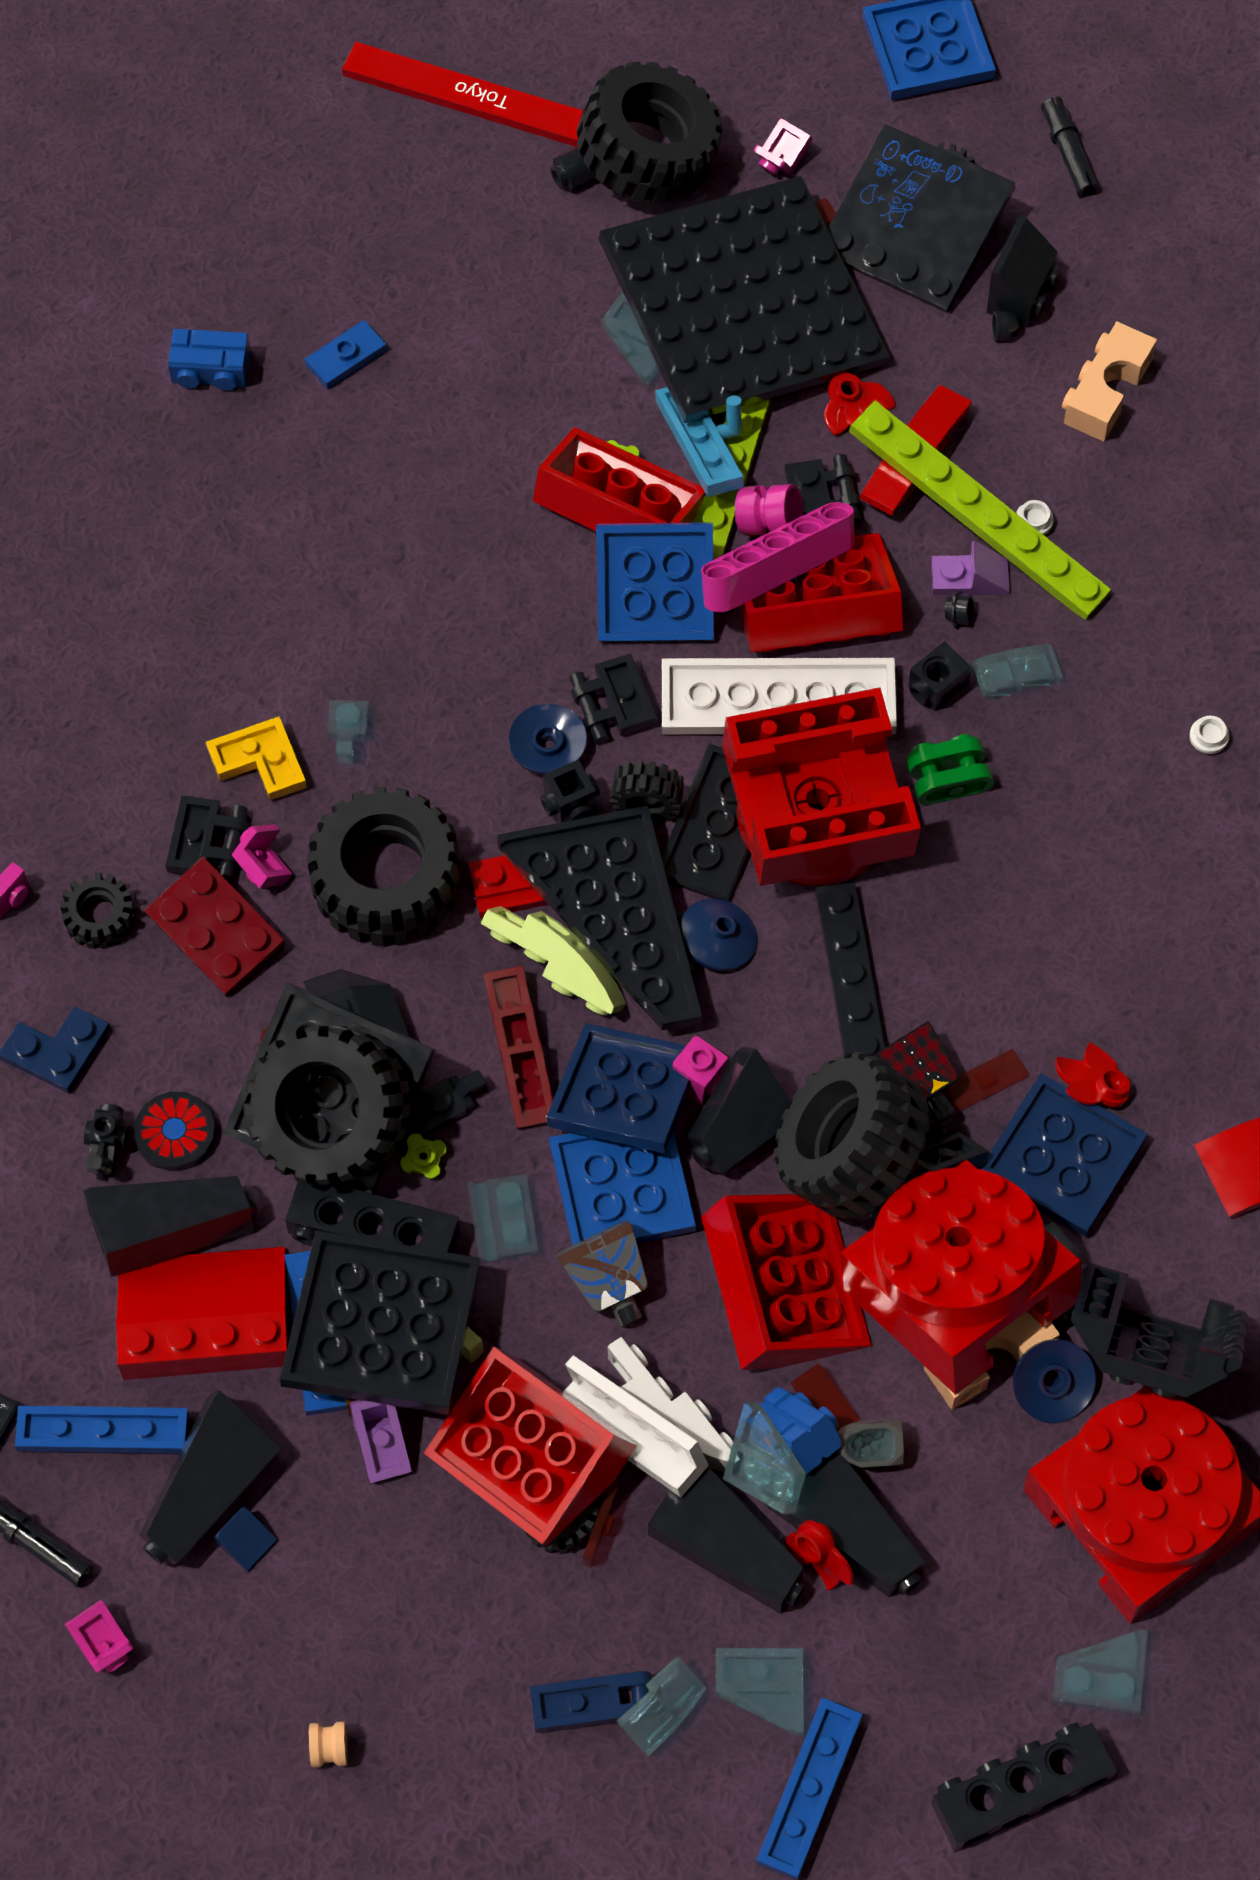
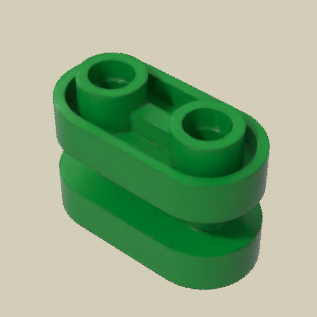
M961 734L950 741L936 744L930 742L921 743L911 750V753L906 758L910 775L913 778L919 779L914 788L920 804L928 806L985 793L993 787L995 782L991 769L987 764L981 763L986 757L981 739L971 737L969 734Z

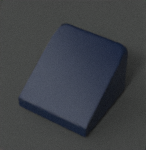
M244 1506L239 1509L214 1537L217 1545L247 1572L277 1542V1539Z

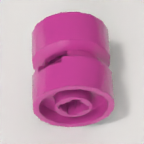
M794 484L773 485L769 489L763 485L743 486V488L739 489L736 496L735 519L739 531L745 536L765 535L767 529L771 532L803 516L802 496L800 490Z

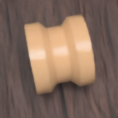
M345 1721L336 1722L332 1727H323L319 1723L309 1724V1752L312 1768H321L324 1763L334 1762L337 1766H347V1730Z

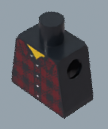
M929 1021L873 1055L919 1085L927 1100L930 1112L928 1115L936 1125L956 1112L943 1092L958 1080V1073Z

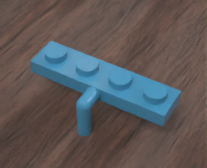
M668 388L655 390L656 403L707 497L743 488V475L723 441L740 435L742 431L741 398L730 396L726 399L727 423L715 426L710 416L684 423Z

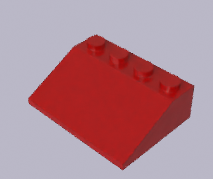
M879 533L855 536V545L852 549L795 577L798 583L787 581L739 606L745 636L751 653L759 651L768 653L780 648L794 646L809 647L815 643L835 640L844 642L856 637L870 635L885 636L891 632L903 631L901 589Z
M796 1194L724 1196L701 1216L741 1370L777 1369L871 1346L861 1306L844 1291L840 1252L845 1248L835 1217L825 1213Z
M285 1247L179 1255L118 1275L116 1318L117 1365L123 1380L283 1367L290 1339Z
M493 1347L424 1454L541 1544L547 1546L614 1482L637 1445L520 1359Z

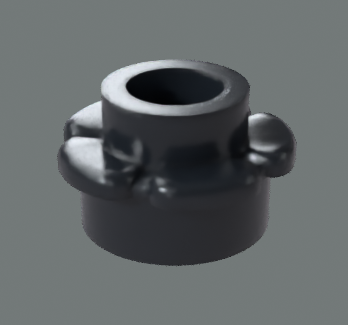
M958 590L954 593L953 597H948L946 600L945 618L946 620H951L954 628H958L959 625H970L974 614L973 596L971 594H963L961 590Z

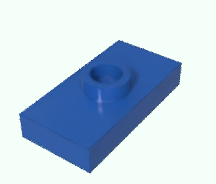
M363 320L306 357L305 365L328 390L386 352L387 346L368 323Z

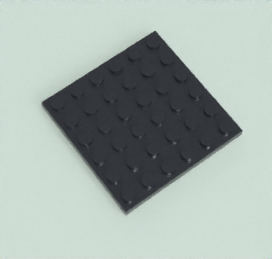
M802 176L600 231L598 240L684 423L725 412L726 399L730 396L740 397L742 407L829 382L834 376L841 373L856 374L887 365L890 356Z

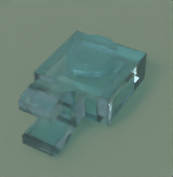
M329 700L327 738L328 741H337L336 755H338V765L353 766L355 741L367 742L368 701Z

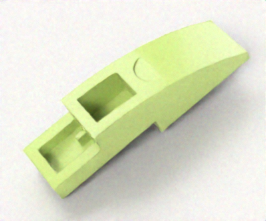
M502 906L487 909L481 924L491 929L490 935L507 944L514 942L525 948L524 954L541 963L548 961L542 976L552 981L551 986L553 989L567 996L575 994L587 1001L585 1004L587 1008L601 1015L613 1014L624 1008L626 1001L609 971L585 944L560 922L542 911L528 914L525 920Z

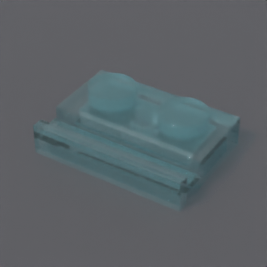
M527 1174L486 1180V1183H468L478 1257L481 1258V1264L490 1261H504L539 1255Z

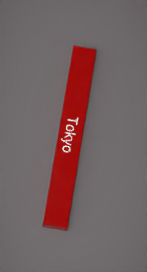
M355 42L342 67V73L345 77L568 145L578 146L576 133L583 110L359 42Z

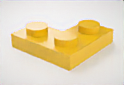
M280 716L206 742L207 750L220 781L257 769L270 801L307 788L305 778Z

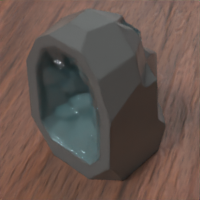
M897 1418L857 1421L843 1426L837 1432L842 1441L838 1451L852 1465L875 1467L903 1464V1431L901 1421Z

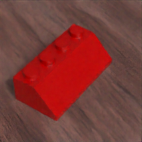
M574 427L539 466L533 502L596 531L597 524L693 523L706 494L702 486Z

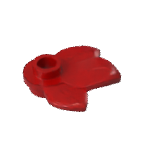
M841 373L834 376L828 385L827 393L830 402L824 410V421L832 435L836 436L845 431L848 426L851 427L874 401H877L888 411L895 407V401L890 392L876 382H862L856 375L851 373ZM846 385L850 387L853 394H845L841 386Z
M1089 1043L1084 1051L1083 1061L1057 1056L1055 1059L1058 1075L1064 1082L1069 1084L1066 1088V1093L1074 1100L1087 1105L1102 1103L1110 1107L1122 1106L1130 1096L1129 1079L1123 1072L1118 1070L1114 1059L1098 1046Z
M807 1520L798 1527V1532H792L787 1536L786 1549L801 1565L811 1563L828 1591L834 1588L840 1581L847 1585L853 1584L852 1569L846 1558L835 1548L833 1534L827 1526Z

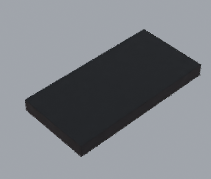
M709 743L661 858L669 884L713 899H722L729 902L750 851L746 847L739 831L737 800L723 748Z

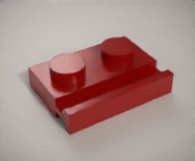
M505 856L468 862L480 919L484 917L487 909L499 906L511 912L548 905Z

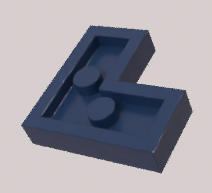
M76 1006L73 1007L54 1038L18 1022L0 1050V1060L69 1094L110 1030V1024Z

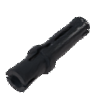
M1056 96V105L1054 98L1051 97L1041 104V110L1050 127V139L1053 144H1057L1078 197H1085L1083 190L1086 191L1088 196L1094 195L1099 191L1100 186L1079 142L1077 125L1070 120L1062 98Z
M0 1500V1532L4 1534L3 1539L9 1544L17 1543L42 1563L70 1581L76 1588L80 1587L92 1572L93 1564L82 1559L60 1541L32 1523L29 1514L24 1511L18 1513Z

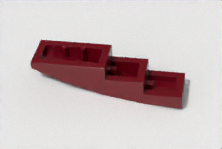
M523 965L483 973L516 1128L547 1123L546 1116L553 1099Z

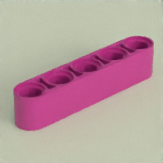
M842 502L826 504L707 563L701 569L704 606L713 612L732 610L849 551L855 545L853 507Z

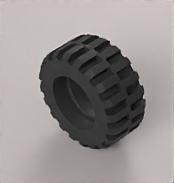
M640 61L630 62L625 67L619 65L610 69L609 73L603 74L591 91L580 117L576 133L579 152L581 156H585L583 161L589 171L594 170L596 172L595 177L601 184L605 185L607 183L613 188L612 192L620 196L622 193L631 196L632 201L641 203L643 200H649L650 204H662L665 199H667L668 203L674 202L696 191L698 185L702 184L720 148L722 142L721 134L723 132L722 121L718 117L719 111L715 102L709 101L710 95L704 87L699 88L696 86L695 79L688 74L684 77L677 73L678 69L671 66L663 68L657 62L649 61L646 65H641ZM628 122H638L652 126L663 133L671 143H658L638 134Z
M386 787L374 788L375 793L364 795L363 790L351 794V801L345 803L344 800H340L332 806L333 814L331 816L324 814L317 823L318 832L315 831L311 834L307 866L313 896L317 900L318 909L323 917L327 918L330 916L331 926L339 932H343L347 927L351 939L362 942L364 936L371 937L372 945L384 946V940L395 938L396 945L407 943L406 935L415 933L417 938L428 934V924L430 922L439 926L446 918L445 907L453 909L457 901L456 890L461 888L462 876L456 832L452 824L447 823L445 813L439 807L434 806L431 809L430 800L420 794L416 795L414 799L410 797L409 790L396 788L395 793L386 792ZM379 843L402 844L415 851L422 858L420 869L409 881L390 889H373L363 886L353 880L347 871L351 861L358 853L369 846Z
M341 1025L310 1026L306 1029H296L285 1034V1039L275 1040L266 1048L268 1055L257 1059L252 1067L257 1072L255 1079L247 1080L244 1091L252 1094L251 1103L243 1104L244 1116H252L254 1125L247 1128L251 1140H260L262 1146L258 1149V1152L265 1161L273 1159L276 1162L274 1169L284 1176L292 1174L295 1177V1181L306 1184L315 1182L319 1185L358 1179L359 1176L370 1174L378 1169V1164L381 1161L388 1160L396 1151L393 1147L395 1141L403 1140L407 1129L401 1126L403 1118L410 1117L411 1105L404 1104L403 1093L410 1092L407 1080L400 1081L397 1072L403 1068L397 1058L390 1059L386 1055L389 1048L381 1041H372L369 1033L360 1029H348V1026ZM322 1065L335 1066L344 1071L354 1083L359 1097V1115L355 1127L347 1138L332 1144L320 1143L313 1139L302 1127L296 1111V1095L302 1079L311 1069Z
M868 1053L844 1054L838 1056L836 1061L831 1060L821 1065V1070L818 1073H812L805 1080V1086L801 1090H797L791 1099L794 1101L789 1109H785L781 1118L783 1121L782 1127L777 1129L775 1140L778 1147L774 1149V1158L778 1174L785 1187L835 1218L847 1219L874 1212L876 1206H883L895 1191L907 1183L905 1179L910 1172L914 1173L919 1164L917 1161L920 1152H924L927 1144L925 1133L930 1130V1120L927 1115L930 1112L922 1089L911 1079L876 1056H871Z

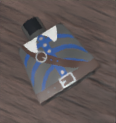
M624 1220L555 1253L558 1261L594 1312L610 1306L619 1326L627 1325L642 1317L633 1295L648 1288V1283L633 1228L628 1220Z

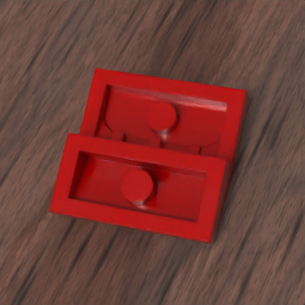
M1260 1117L1234 1126L1194 1145L1231 1219L1237 1218L1260 1206Z

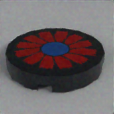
M170 1091L155 1096L141 1108L135 1119L133 1135L139 1153L150 1165L156 1168L168 1169V1171H182L195 1167L208 1156L216 1135V1126L211 1110L200 1098L187 1092Z

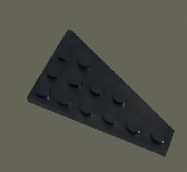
M648 806L497 835L498 849L662 1031L702 1023V1014Z

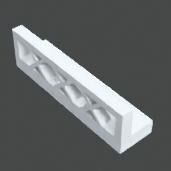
M573 1355L565 1364L573 1382L564 1392L637 1445L628 1460L682 1497L709 1466L698 1441Z

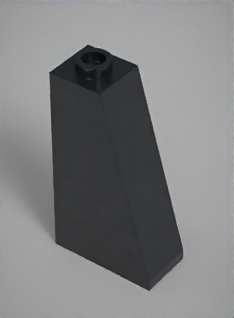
M238 1176L91 1187L83 1190L88 1213L111 1277L253 1232L254 1227L251 1215L258 1213L251 1189L243 1191Z
M220 1390L213 1392L206 1399L139 1534L146 1542L143 1546L144 1551L160 1565L165 1560L170 1565L177 1564L282 1449Z
M838 1450L828 1458L822 1457V1462L808 1474L793 1467L763 1488L762 1501L766 1507L797 1530L807 1520L827 1526L833 1534L835 1548L846 1558L852 1571L887 1597L892 1596L897 1591L905 1595L917 1587L923 1580L920 1575L924 1571V1559Z
M709 1467L705 1469L682 1497L669 1490L648 1523V1536L781 1614L786 1604L794 1607L805 1589L806 1584L801 1582L804 1567Z

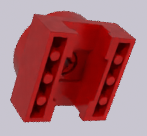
M880 687L725 718L722 748L737 800L738 827L741 837L751 853L760 886L785 881L812 886L832 885L845 882L862 874L875 863L915 856L921 827L909 786L898 788L886 746L887 737H890L892 733V726ZM817 803L824 808L820 811L810 807L809 804Z
M965 1160L956 1168L927 1172L904 1184L883 1205L877 1217L875 1227L840 1252L844 1291L955 1395L994 1366L993 1356L986 1350V1342L1026 1311L1043 1327L1047 1326L1076 1304L1081 1287V1260L1044 1228L1041 1215L1031 1198L1013 1182L998 1174L977 1169L968 1160Z
M1146 1385L1132 1396L1109 1404L1093 1415L1082 1427L1078 1435L1028 1470L1023 1487L1024 1492L1051 1526L1056 1529L1065 1523L1106 1575L1099 1579L1098 1585L1129 1624H1132L1260 1529V1491L1240 1468L1236 1452L1224 1431L1207 1414L1188 1404L1182 1396L1177 1395L1175 1398L1164 1397L1152 1391V1387ZM1151 1477L1157 1481L1162 1479L1161 1486L1163 1489L1151 1491L1143 1485L1141 1478Z

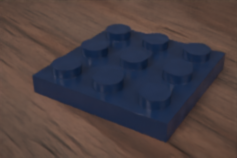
M585 1023L547 1113V1127L665 1153L690 1090L691 1081L673 1069L674 1060L687 1045Z
M1040 1073L989 1153L986 1165L981 1166L980 1170L998 1174L1013 1182L1031 1198L1039 1211L1086 1237L1144 1144L1148 1133L1097 1104L1087 1105L1074 1100L1066 1093L1067 1087Z

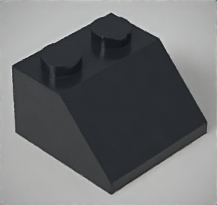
M1019 215L992 270L986 313L991 315L993 311L1013 312L1020 320V325L1028 328L1033 316L1038 318L1041 316L1047 297L1043 295L1047 288L1054 289L1060 274V268L1056 267L1058 251L1027 217Z

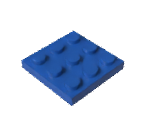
M895 0L863 7L862 17L891 100L995 79L996 69L971 0Z
M713 522L614 523L596 525L598 641L714 640V612L704 606L701 574L702 567L713 561Z
M674 1132L665 1153L577 1133L549 1137V1146L572 1245L624 1220L630 1222L636 1243L696 1231Z

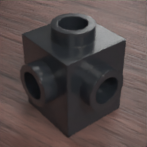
M579 759L543 775L544 794L540 796V800L548 817L555 815L558 823L591 817L592 814L597 812L596 797L600 795L598 785L591 774H586Z

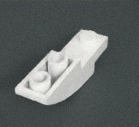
M620 1337L608 1346L609 1361L626 1381V1384L620 1387L621 1389L698 1441L709 1468L728 1474L736 1470L737 1447L725 1432L717 1433L710 1424V1421H712L710 1412L699 1399L693 1402L688 1394L684 1392L671 1401L670 1399L673 1398V1394L661 1377L654 1379L645 1368L648 1362L636 1345L633 1344L629 1347L623 1338Z

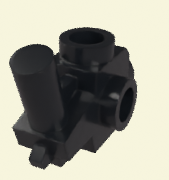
M113 1104L100 1105L99 1109L95 1110L93 1119L86 1122L84 1129V1145H90L89 1156L86 1158L87 1172L97 1173V1180H104L105 1174L113 1175L119 1150H125L129 1141V1125H124L123 1121L124 1109Z

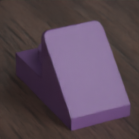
M972 541L970 555L932 556L933 595H954L958 590H961L963 594L998 595L1009 594L1008 559L976 541Z
M364 1400L350 1402L353 1426L359 1439L370 1483L412 1472L396 1407L394 1405Z

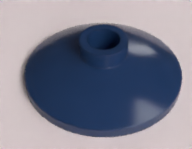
M547 703L532 706L520 713L511 725L508 740L511 754L519 765L528 771L544 775L573 761L580 760L586 748L587 735L583 722L572 710L561 705ZM544 741H552L555 746L543 748L541 744Z
M722 899L698 901L686 910L681 919L679 928L686 952L693 960L706 968L716 971L735 970L746 964L755 952L757 946L755 926L750 917L740 907ZM718 926L723 927L726 931L720 930Z
M1063 1339L1044 1340L1030 1347L1019 1359L1013 1375L1014 1395L1021 1408L1031 1417L1047 1423H1059L1077 1416L1090 1402L1096 1384L1095 1369L1090 1357L1078 1345ZM1049 1371H1055L1056 1378L1054 1382L1045 1384V1374Z

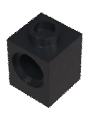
M944 641L910 668L909 691L918 703L923 705L927 703L936 711L969 684L971 666ZM937 676L943 678L944 681L935 682L929 678Z

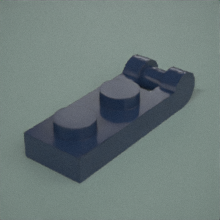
M637 1671L530 1686L535 1733L655 1718L657 1716L655 1702L650 1701L649 1688L653 1686L651 1672ZM619 1691H632L633 1703L620 1704Z

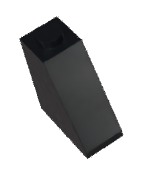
M741 1047L735 1052L687 1135V1138L694 1147L691 1149V1154L697 1164L704 1170L708 1168L711 1171L723 1174L776 1135L777 1129L782 1127L783 1121L781 1118L785 1109L790 1108L791 1102L757 1049Z

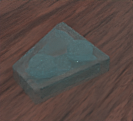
M621 292L602 319L603 328L641 381L648 385L659 368L625 295Z
M744 1402L723 1479L782 1514L795 1513L806 1472L762 1406L757 1402Z
M1148 1630L1134 1631L1057 1657L1052 1703L1139 1715Z
M716 1648V1696L796 1736H803V1648Z

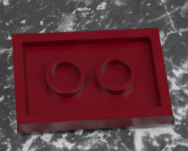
M204 857L144 910L150 919L226 997L286 944L284 939Z

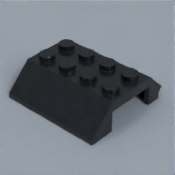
M1088 1262L1071 1321L1101 1372L1110 1374L1109 1377L1112 1380L1124 1385H1133L1136 1382L1150 1386L1153 1392L1164 1397L1175 1398L1177 1395L1188 1397L1226 1378L1229 1373L1241 1368L1248 1325V1315L1245 1311L1237 1310L1233 1312L1234 1305L1210 1298L1202 1327L1199 1329L1121 1305L1128 1274Z

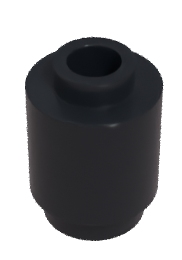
M578 146L553 158V167L550 169L556 185L560 188L565 186L568 191L596 178V172L594 170L589 171L583 159L585 156H581Z

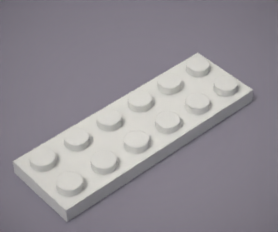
M662 659V734H724L726 717L879 687L881 688L892 726L891 734H896L895 659Z

